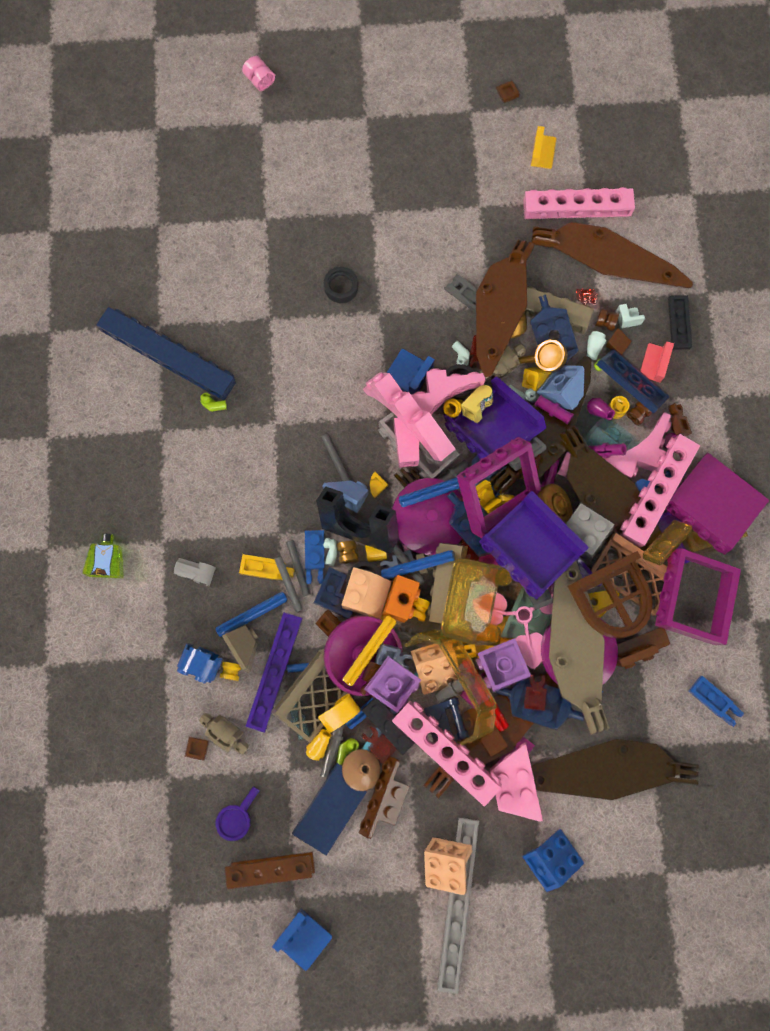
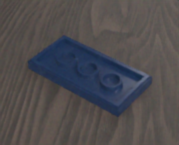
M614 349L596 364L653 414L669 398V395Z
M336 763L292 834L327 856L368 790L357 791L349 787L342 774V765Z

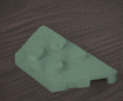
M523 586L511 612H517L523 606L533 607ZM540 609L532 611V619L528 623L529 635L537 632L543 636L551 622L552 614H544ZM509 615L500 638L509 639L517 638L520 635L526 636L524 624H520L516 620L515 615Z

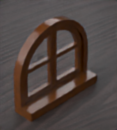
M638 551L567 586L587 623L604 636L610 638L629 637L643 629L651 616L652 595L636 563V560L641 558ZM628 571L637 587V591L620 599L610 579ZM602 583L613 603L594 612L584 592ZM639 594L640 611L637 618L632 622L622 603ZM615 607L625 627L608 625L598 615Z

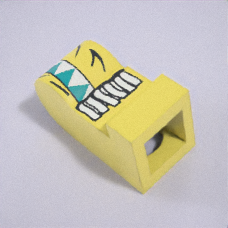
M487 385L479 386L461 404L463 416L479 423L482 419L481 412L493 403L491 387Z

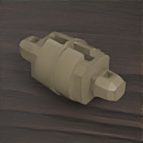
M518 344L512 350L507 345L492 376L494 378L497 376L500 379L510 374L520 364L518 357L520 358L525 354L524 346ZM485 377V381H488L492 377Z
M204 713L199 721L205 728L207 727L204 735L214 745L219 746L228 753L233 748L242 755L248 750V744L243 739L240 740L244 733L233 722H230L221 715L213 719V716Z

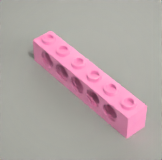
M625 187L596 190L589 188L558 191L554 189L547 191L530 190L525 191L523 199L525 219L632 216L635 209L633 189Z
M681 434L669 440L666 446L668 451L660 456L657 462L659 467L650 474L648 478L650 483L647 487H643L639 494V497H641L640 501L632 506L629 512L632 514L629 520H625L620 528L622 530L620 536L638 547H643L647 543L700 447L699 444ZM673 453H677L680 456V461H676L673 458ZM664 469L670 471V478L664 475ZM655 485L662 489V494L655 492ZM646 502H650L652 504V511L646 509ZM637 518L643 521V528L637 526Z
M409 701L392 722L485 807L501 789V779L494 772L489 773L484 769L485 764L477 757L475 759L468 754L470 752L469 749L462 743L458 745L453 740L455 737L448 730L445 729L443 731L438 726L439 722L430 715L428 717L422 712L424 709L419 703ZM414 718L422 720V728L414 727ZM428 733H436L438 741L431 742L428 739ZM445 746L453 749L454 754L452 756H446L443 753ZM466 761L469 764V768L461 770L458 762ZM481 775L484 777L485 782L477 784L474 782L473 777Z

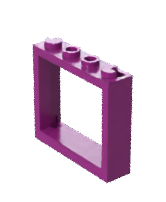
M520 437L512 439L511 442L496 449L495 452L482 458L479 462L457 475L471 531L480 538L493 529L531 491L536 495L541 491L532 445ZM519 457L526 490L483 517L475 484Z
M682 548L671 550L670 556L667 559L668 565L663 578L664 584L659 597L660 604L656 613L655 626L712 645H727L741 569ZM685 560L722 572L710 633L672 621Z

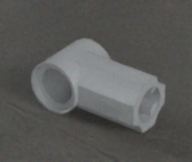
M179 558L174 567V574L192 579L196 583L201 582L206 584V586H210L216 567L199 562L198 564Z

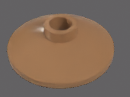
M364 749L351 752L343 762L342 774L344 780L354 790L366 791L376 785L380 777L378 759L373 753ZM363 766L366 767V773L362 771Z

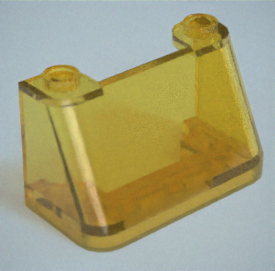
M465 558L457 559L452 569L441 624L443 635L468 644L499 645L501 630L497 625L491 624L498 585H509L512 582L510 573L497 564Z

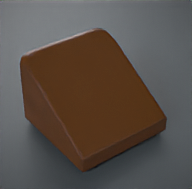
M617 328L606 347L611 350L614 349L622 356L631 340Z

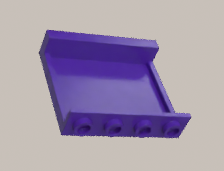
M497 376L491 380L493 403L481 412L482 419L479 423L463 416L462 411L457 417L453 418L444 414L446 421L444 424L447 430L454 432L461 443L465 442L470 452H475L479 460L511 442L512 439L520 437L530 441L546 429L543 415Z
M533 491L479 541L482 544V548L496 559L498 565L505 568L510 573L512 579L519 582L525 588L526 593L535 599L539 598L589 548Z

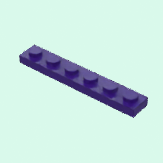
M283 612L245 727L266 732L303 618Z

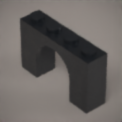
M325 486L316 500L323 530L391 554L399 540L396 510L377 505L369 518L370 524L359 521L348 512L345 507L343 492Z

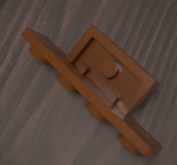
M659 627L618 643L616 666L628 669L635 666V662L639 660L645 662L653 659L654 654L659 653V649L670 645L665 629Z
M387 756L382 765V772L375 785L373 796L368 803L365 817L360 824L359 834L368 839H372L378 820L392 825L396 824L409 789L408 785L394 780L400 760Z

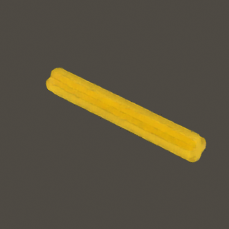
M386 616L344 676L343 681L348 685L352 686L395 626L397 621L391 616Z

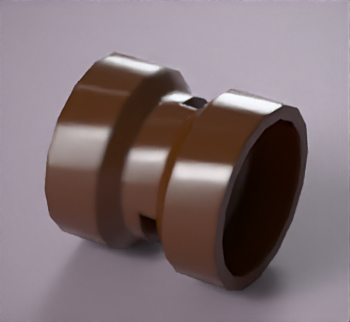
M601 308L595 326H604L607 330L613 331L619 314L615 312L609 313L606 309Z
M639 401L635 404L634 408H630L626 413L627 417L637 426L644 422L645 417H649L652 414Z

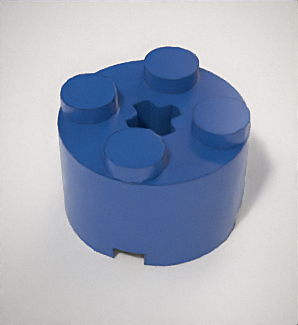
M186 643L177 664V672L186 676L188 674L196 676L195 680L205 684L206 682L211 683L214 681L223 657H219L218 654L202 647L195 649L193 644Z

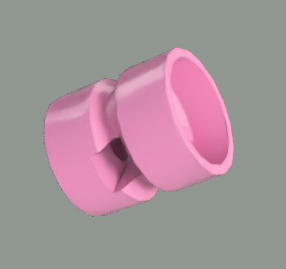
M258 56L249 58L243 66V74L252 81V84L259 91L265 90L274 82L275 74Z

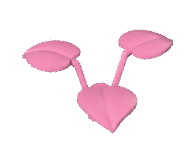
M554 583L548 588L552 598L554 592ZM496 592L486 593L472 600L475 613L486 624L498 625L502 622L503 615H515L516 620L520 624H524L526 636H518L516 642L526 665L535 669L542 662L541 642L543 636L537 632L529 635L528 623L532 619V611L535 610L534 607L528 608L523 606L517 612H506L507 601L503 595ZM553 603L540 608V611L544 614H552Z

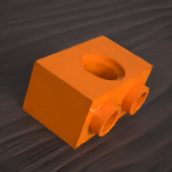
M397 575L393 579L382 615L391 616L393 619L403 623L408 618L411 619L415 610L412 607L414 600L417 601L421 589H418L420 583ZM399 595H403L406 597V604H401L399 602Z

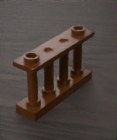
M313 851L231 862V866L225 867L227 889L312 878V874L315 873Z

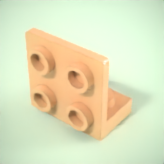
M448 640L410 651L418 677L421 679L420 685L424 695L442 690L448 686L449 682L460 678L455 656Z
M433 837L425 850L426 886L464 895L466 893V863L472 853V845Z

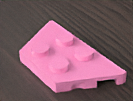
M523 743L512 754L504 757L503 761L490 768V773L494 772L501 779L500 783L502 784L501 789L495 794L499 811L543 821L526 743Z

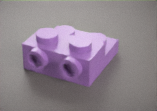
M515 638L478 653L479 658L476 659L480 671L484 669L487 677L483 679L487 689L492 688L493 692L531 677Z
M388 656L367 684L365 690L398 713L400 709L406 706L409 696L419 688L421 679Z

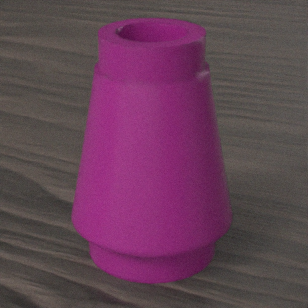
M592 398L587 404V410L591 415L611 420L615 415V411L601 398Z

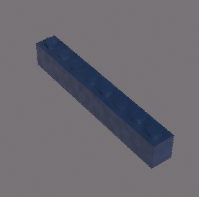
M108 307L96 324L104 334L223 401L236 384L234 375L231 372L218 369L215 363L202 360L199 354L186 351L187 349L183 345L172 343L170 338L165 335L160 336L156 334V331L149 326L144 327L140 325L141 323L135 318L131 317L129 319L119 309L113 310Z

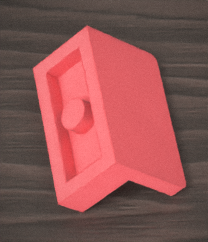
M666 342L663 347L649 343L640 372L648 379L661 383L666 374L674 343Z

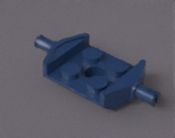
M546 294L543 295L544 301L542 296H539L538 298L542 306L541 311L530 320L537 345L539 346L542 342L551 340L549 338L550 331L557 330L560 336L556 341L563 344L566 348L568 361L579 350L567 309L551 307Z
M451 492L447 498L455 506L449 519L450 525L478 557L489 555L490 553H487L479 542L482 538L471 531L464 501H460L456 494ZM481 506L483 517H485L488 513Z
M527 678L519 681L513 689L505 687L496 691V693L508 696V699H510L512 716L554 730H558L570 717L581 721L584 719L583 713L573 710L571 703L562 697L560 689ZM542 699L546 707L539 710L534 706V702Z

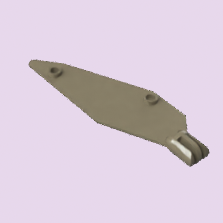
M575 561L554 582L549 660L562 697L582 710L589 732L592 735L596 732L610 729L602 706L605 640L602 634L594 630L587 623L567 587L582 579L577 561ZM569 572L573 574V578L569 576ZM586 591L584 594L592 607L588 592Z

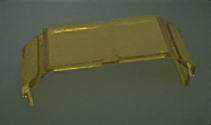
M436 629L417 633L410 638L411 640L405 644V647L421 644L425 641L439 644L477 711L474 733L462 741L460 745L474 742L493 732L496 718L494 712L497 708L496 701L482 677L476 672L474 663L460 639L456 636H448L449 633Z

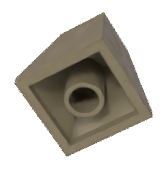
M245 625L224 634L222 637L242 670L249 673L252 669L258 645L255 639L258 636L253 628L248 629Z

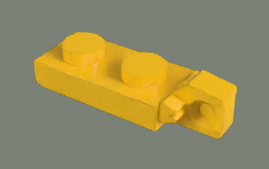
M242 555L239 574L282 580L274 559ZM286 567L289 576L293 578L294 568Z

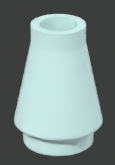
M597 331L591 332V335L588 336L586 356L592 360H597V356L606 342L605 334Z

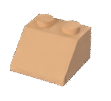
M353 567L342 602V608L381 619L391 581L372 572Z

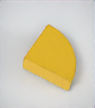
M374 472L371 476L370 492L376 498L388 487V484Z

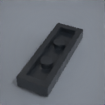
M670 295L668 297L671 343H674L672 350H690L692 348L688 295Z
M373 698L361 710L401 755H404L415 744L409 736L392 722L395 716L377 698Z

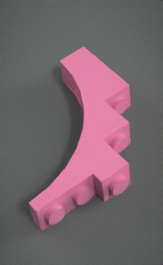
M431 369L426 374L427 393L420 391L411 396L422 411L429 412L432 415L448 399L467 390L476 389L484 385L485 376L483 373L471 372L468 375L452 374L447 377L446 370ZM398 417L394 418L399 468L418 466L420 441Z
M380 372L366 382L367 386L363 388V391L392 411L417 437L434 460L442 461L455 450L429 412L422 411L411 394L403 392L390 373Z
M663 413L651 434L639 445L628 450L626 455L610 456L604 459L629 479L635 478L639 467L649 471H656L659 467L657 462L660 456L666 453V451L661 449L665 442L663 435L665 432H668L671 426V422H669L671 415ZM568 452L564 456L558 474L564 477L567 475L570 453Z

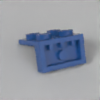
M401 349L387 373H390L401 390L413 395L419 392L426 381L427 371L434 368L435 359L428 356L424 361L410 352Z
M561 829L553 833L538 848L522 856L546 892L561 887L584 865V861Z
M301 909L275 941L272 948L278 953L282 950L302 969L307 971L332 939V935Z

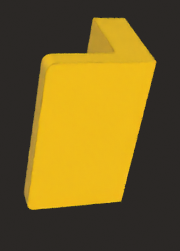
M538 126L531 166L551 169L556 137L544 135L545 127Z

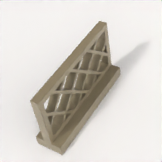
M320 649L271 712L308 743L312 742L324 726L320 719H316L315 707L325 706L326 712L329 710V705L335 706L336 701L348 694L344 691L341 693V689L338 687L327 689L326 677L329 676L325 675L324 649ZM315 678H322V690L313 691L312 682ZM337 690L338 699L335 702L328 703L327 691ZM324 692L325 704L314 705L313 693ZM303 694H310L311 705L301 707L300 698ZM311 708L312 720L302 721L301 709ZM291 710H298V722H290L285 717ZM313 722V732L308 737L303 732V723Z

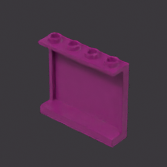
M707 452L674 492L666 509L671 515L679 518L686 527L694 530L701 539L709 542L716 551L725 555L734 548L769 502V499Z

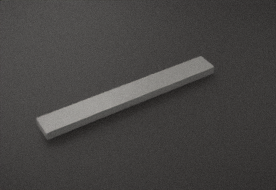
M458 818L456 842L472 845V853L466 863V893L461 895L449 892L437 991L458 994L479 820Z

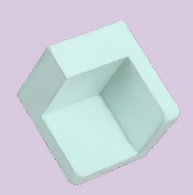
M627 304L619 305L616 313L619 314L618 323L620 328L641 325L645 319L644 315H639L638 308L628 309Z

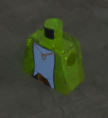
M104 533L102 534L101 544L90 545L82 572L83 575L87 577L124 579L122 548L119 545H113V534Z

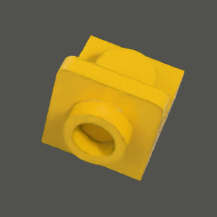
M484 480L476 486L480 505L487 513L493 512L503 504L501 499L494 496L490 481Z

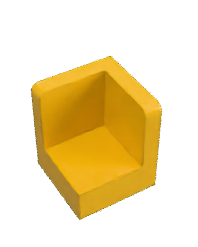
M539 367L525 368L522 387L538 391L552 372L544 371Z

